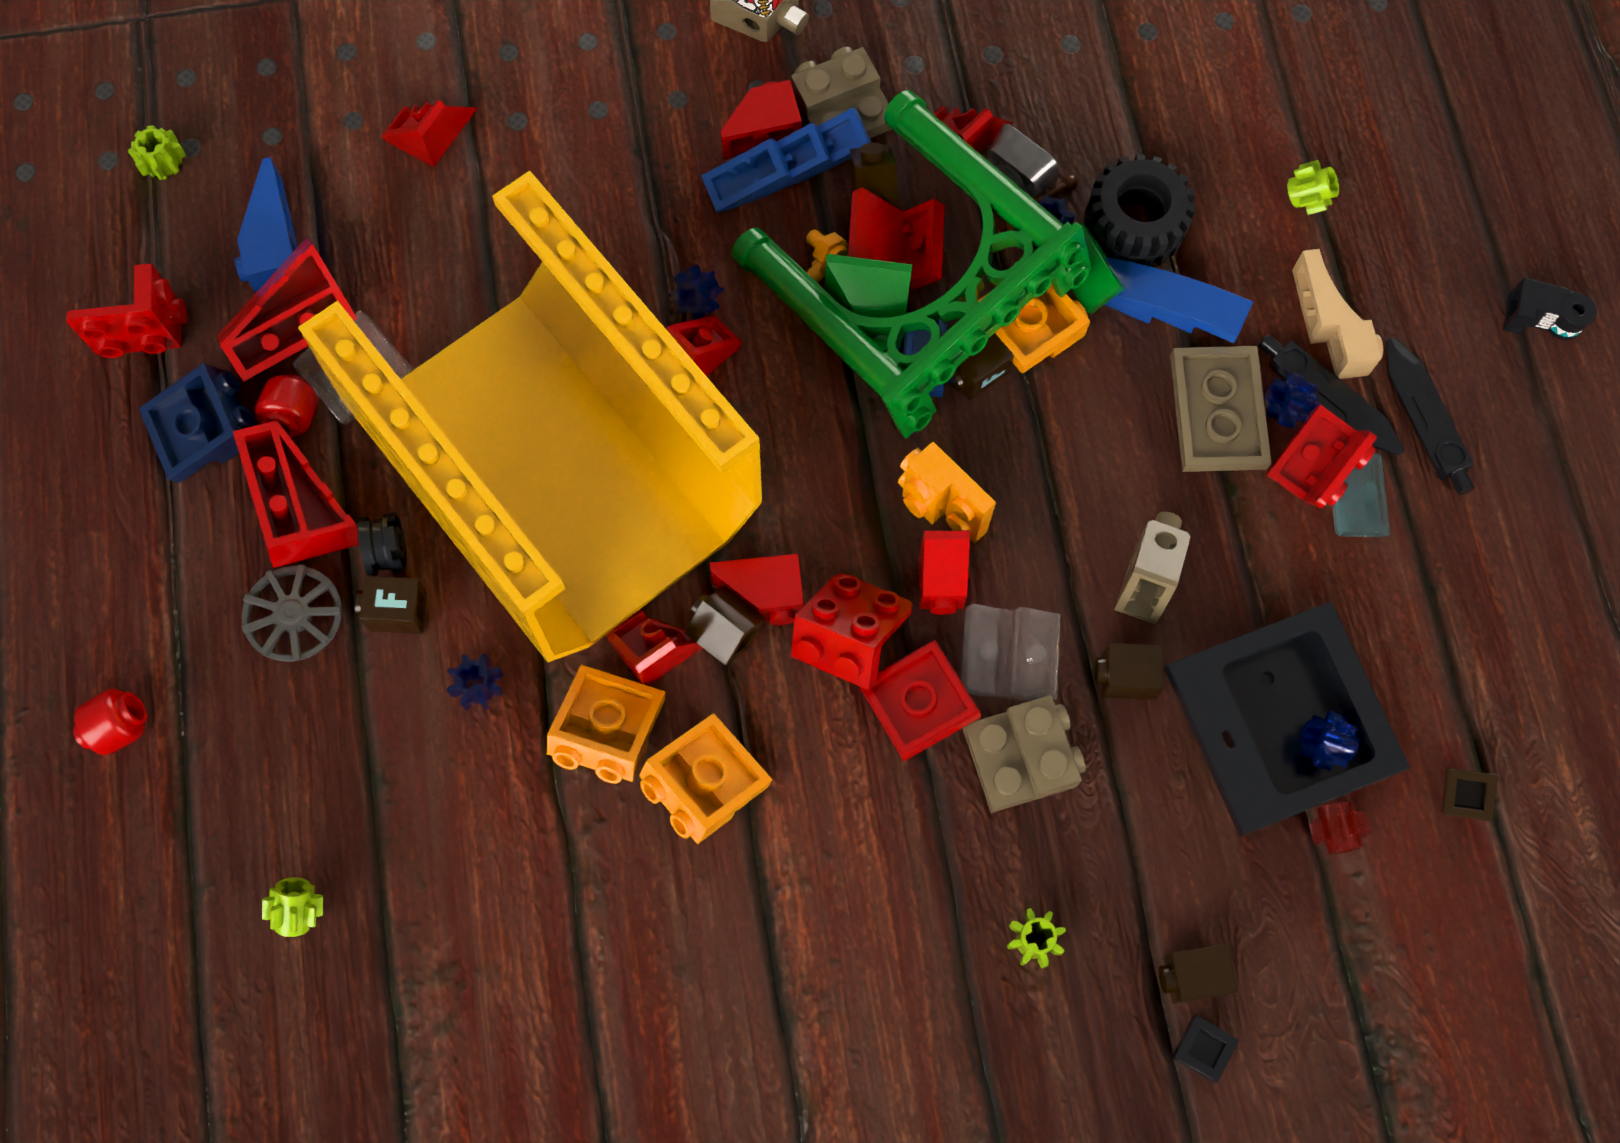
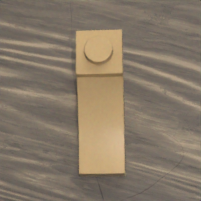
M1320 249L1303 251L1292 269L1310 344L1327 342L1334 374L1339 379L1369 376L1383 355V342L1380 335L1375 334L1372 320L1363 321L1342 298L1328 274Z

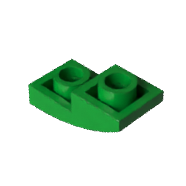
M1082 223L1081 226L1083 227L1092 270L1089 272L1084 283L1078 288L1072 289V291L1085 308V311L1093 314L1125 290V288L1106 261L1107 256L1086 225Z

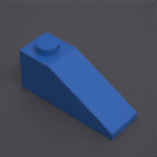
M271 157L262 159L237 238L240 256L234 258L241 281H248L255 293L298 247L283 180Z

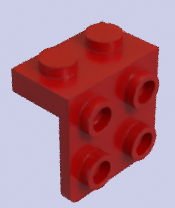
M863 187L854 190L851 202L848 257L912 264L909 291L941 280L945 205L936 199H932L908 210L901 211Z
M152 263L134 265V304L71 310L66 313L67 324L95 354L105 358H119L124 353L142 351L149 354H159L165 352L166 349L182 348V324H185L187 321V311L183 299H178L172 291L169 281L162 278Z
M1317 405L1265 475L1307 505L1323 508L1328 503L1333 506L1345 493L1348 484L1344 481L1354 468L1362 469L1374 455L1376 448L1372 444L1377 436L1371 431L1355 430L1322 405Z
M843 573L836 574L795 614L791 657L869 690L877 681L882 645L910 616L913 604L910 600L900 597L894 592L873 586L859 580L855 576Z

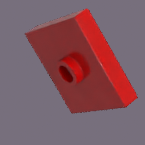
M936 640L879 671L877 681L869 690L859 686L903 762L981 718L979 709Z

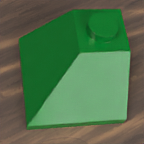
M827 254L825 291L844 308L859 315L876 318L904 315L907 309L912 264ZM865 333L882 350H888L887 340L889 335Z

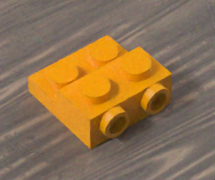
M1052 283L1043 295L1034 297L1020 309L1019 315L1011 324L1005 327L1002 326L995 333L1014 355L1012 363L1023 374L1049 355L1054 358L1083 338L1087 332L1090 320L1080 302L1077 300L1072 301L1067 294L1060 297L1055 293Z
M932 442L923 451L916 448L906 456L900 465V468L905 472L898 479L897 483L903 488L904 504L913 515L918 518L924 516L933 525L945 514L947 516L946 521L953 531L970 530V539L974 543L987 533L996 502L941 448Z
M581 664L547 734V755L552 756L553 761L565 769L573 770L578 765L593 769L600 779L608 783L617 784L622 779L633 782L648 748L650 733L663 706L665 691Z
M714 713L647 759L639 774V777L642 779L640 787L645 797L654 804L661 801L672 814L670 816V823L675 832L685 839L691 836L697 844L731 820L737 810L767 789L773 780Z

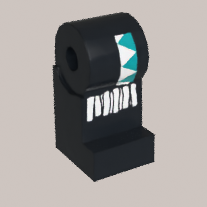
M1524 277L1508 295L1503 331L1520 334L1529 326L1549 331L1550 334L1560 340H1571L1595 320L1597 310L1594 302L1582 293Z

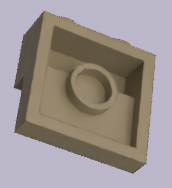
M842 47L833 53L831 60L818 65L814 61L804 62L796 68L795 74L791 75V85L796 103L807 125L814 123L819 126L854 107L860 114L869 138L892 130L884 121V114L889 103L880 89V76L864 47L854 51L851 47Z
M1052 695L1009 707L1007 712L974 721L962 728L991 813L1076 788L1082 781L1080 773L1086 771L1083 755L1078 746L1070 748L1065 731L1071 728L1067 710L1063 704L1055 705Z

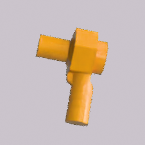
M814 229L808 233L806 242L815 249L812 255L815 260L812 262V267L806 273L819 283L825 277L827 254L848 256L849 245L835 232L824 236L821 232Z

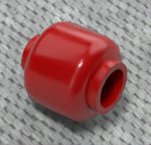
M293 374L278 375L270 378L265 383L255 405V416L260 424L277 420L290 438L305 434L310 428L318 408V396L304 378Z
M117 688L106 689L83 702L75 710L74 737L79 745L85 749H90L103 756L114 754L137 741L143 735L145 722L147 721L146 709L135 694Z

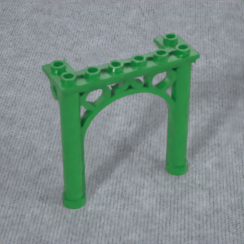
M912 90L902 91L891 100L884 114L885 123L964 190L976 202L983 218V233L978 252L967 272L948 292L931 304L911 313L885 318L867 317L851 312L839 304L760 228H752L744 232L735 242L731 253L733 260L743 270L754 273L881 396L899 433L905 439L913 432L924 429L931 421L932 415L937 411L929 392L937 385H942L950 380L956 368L969 356L978 354L997 330L1002 326L1005 327L1011 324L1019 315L1020 309L1031 299L1043 295L1052 283L1055 293L1063 297L1071 288L1076 289L1082 285L1092 270L1083 227L1077 222L1073 225L1069 222L1066 224L1061 223L926 108L925 101ZM993 213H997L1016 231L1009 230L996 234V222ZM1009 247H1019L1024 251L1022 258L1007 270L1001 271L991 267L994 252ZM985 275L988 282L996 287L979 302L980 293L985 288L982 280ZM941 319L943 324L950 320L960 319L944 335H942L938 324L935 322ZM925 330L931 333V339L928 344L922 347L916 354L904 355L899 352L905 333ZM865 333L889 335L887 340L888 351L885 353Z

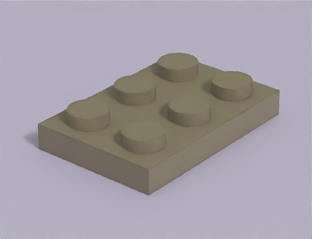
M1258 347L1173 348L1170 359L1182 472L1267 470L1272 463Z

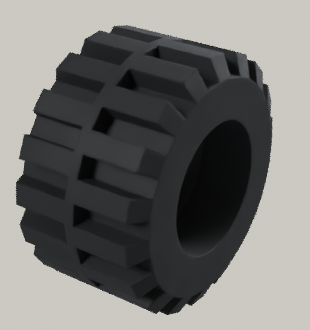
M1135 155L1132 161L1127 156L1119 158L1117 165L1110 163L1104 168L1103 174L1098 175L1087 204L1084 224L1109 258L1131 261L1152 267L1153 262L1160 266L1167 262L1169 256L1173 257L1177 253L1192 222L1196 204L1192 203L1195 197L1193 188H1186L1189 180L1185 174L1179 176L1176 174L1178 167L1172 163L1165 166L1161 164L1162 158L1153 156L1152 160H1145V155ZM1125 204L1145 206L1156 215L1158 220L1152 222L1136 221L1128 217L1121 210L1120 206Z

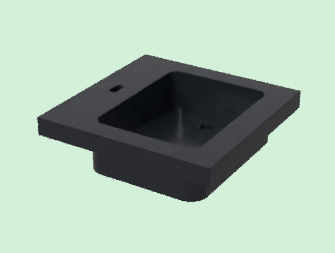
M1331 601L1182 658L1164 667L1239 837L1410 769ZM1222 734L1226 736L1230 744V748L1226 746Z

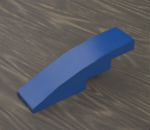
M852 107L819 126L810 123L779 141L770 138L701 175L715 211L722 213L783 190L850 159V149L861 148V146L871 143V140L859 112Z
M1106 258V261L1125 290L1105 305L1147 324H1150L1152 317L1190 334L1194 327H1197L1234 343L1253 304V301L1221 288L1170 271L1131 261Z

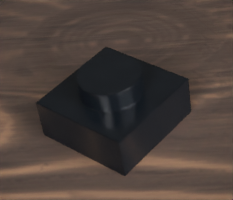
M1194 1015L1171 1058L1210 1082L1218 1083L1239 1039L1200 1016Z

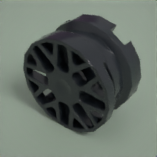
M397 512L384 513L382 518L374 519L372 523L368 516L359 517L358 541L367 575L378 576L379 570H392L393 573L407 571L405 536Z

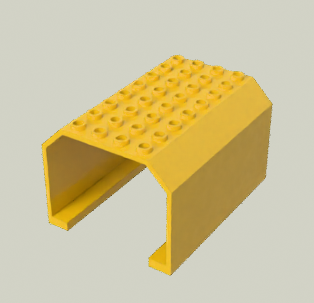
M528 171L492 197L495 206L542 260L541 265L520 297L400 379L338 301L300 325L298 329L346 407L545 660L551 662L591 647L732 540L762 503L759 437L532 172Z

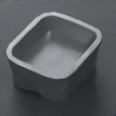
M1009 124L1002 125L993 144L987 150L988 161L1034 198L1057 181L1058 163L1047 151Z

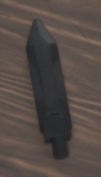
M1267 334L1260 342L1258 347L1273 359L1268 367L1314 405H1322L1355 430L1371 431L1377 436L1372 444L1374 448L1395 455H1401L1404 452V448L1386 416L1296 343L1290 340L1284 346L1270 334Z
M1389 338L1386 342L1388 377L1439 479L1450 478L1458 495L1471 492L1475 487L1467 472L1474 464L1425 366L1397 339Z

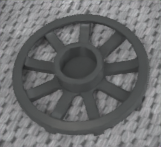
M298 564V566H288L274 571H267L266 575L251 588L248 594H245L243 599L241 627L246 638L262 655L277 661H300L317 654L331 642L341 623L342 602L335 585L324 574L305 565ZM295 575L291 594L286 595L278 579ZM305 576L312 577L321 582L304 597L300 595ZM271 583L278 596V601L264 600L258 598V595ZM329 590L333 598L334 607H310V603ZM253 605L272 611L270 616L251 622ZM312 616H334L332 626L327 635L311 624ZM275 624L276 628L263 646L256 638L254 631ZM306 629L320 643L307 651L301 652L298 633ZM285 631L290 634L292 654H281L273 651L277 641Z

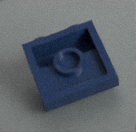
M202 363L139 408L168 480L180 483L211 461L224 464L239 453L233 431L256 426V420L252 413L246 407L240 405L236 393L241 390V387L231 372Z

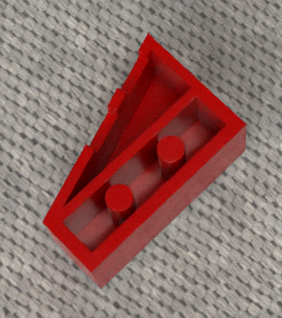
M307 237L221 330L217 338L221 348L244 382L309 346L298 327L334 302L338 301L353 321L357 317L313 243Z
M277 420L233 431L273 568L359 545L356 523L338 504L331 490L319 479L310 467L309 461Z

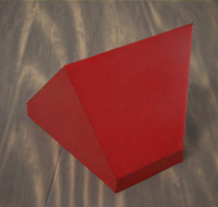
M436 100L433 105L426 102L422 108L416 104L411 109L408 106H404L381 137L393 146L434 167L478 108L446 106L441 100Z
M941 106L934 113L937 118L979 153L995 140L1003 124L1011 125L1013 123L993 116L989 109H983L977 114L975 108H972L968 112L961 114L958 107H955L949 113L947 107Z
M641 609L605 635L637 681L647 686L703 648L684 633L686 631L685 628L647 617Z

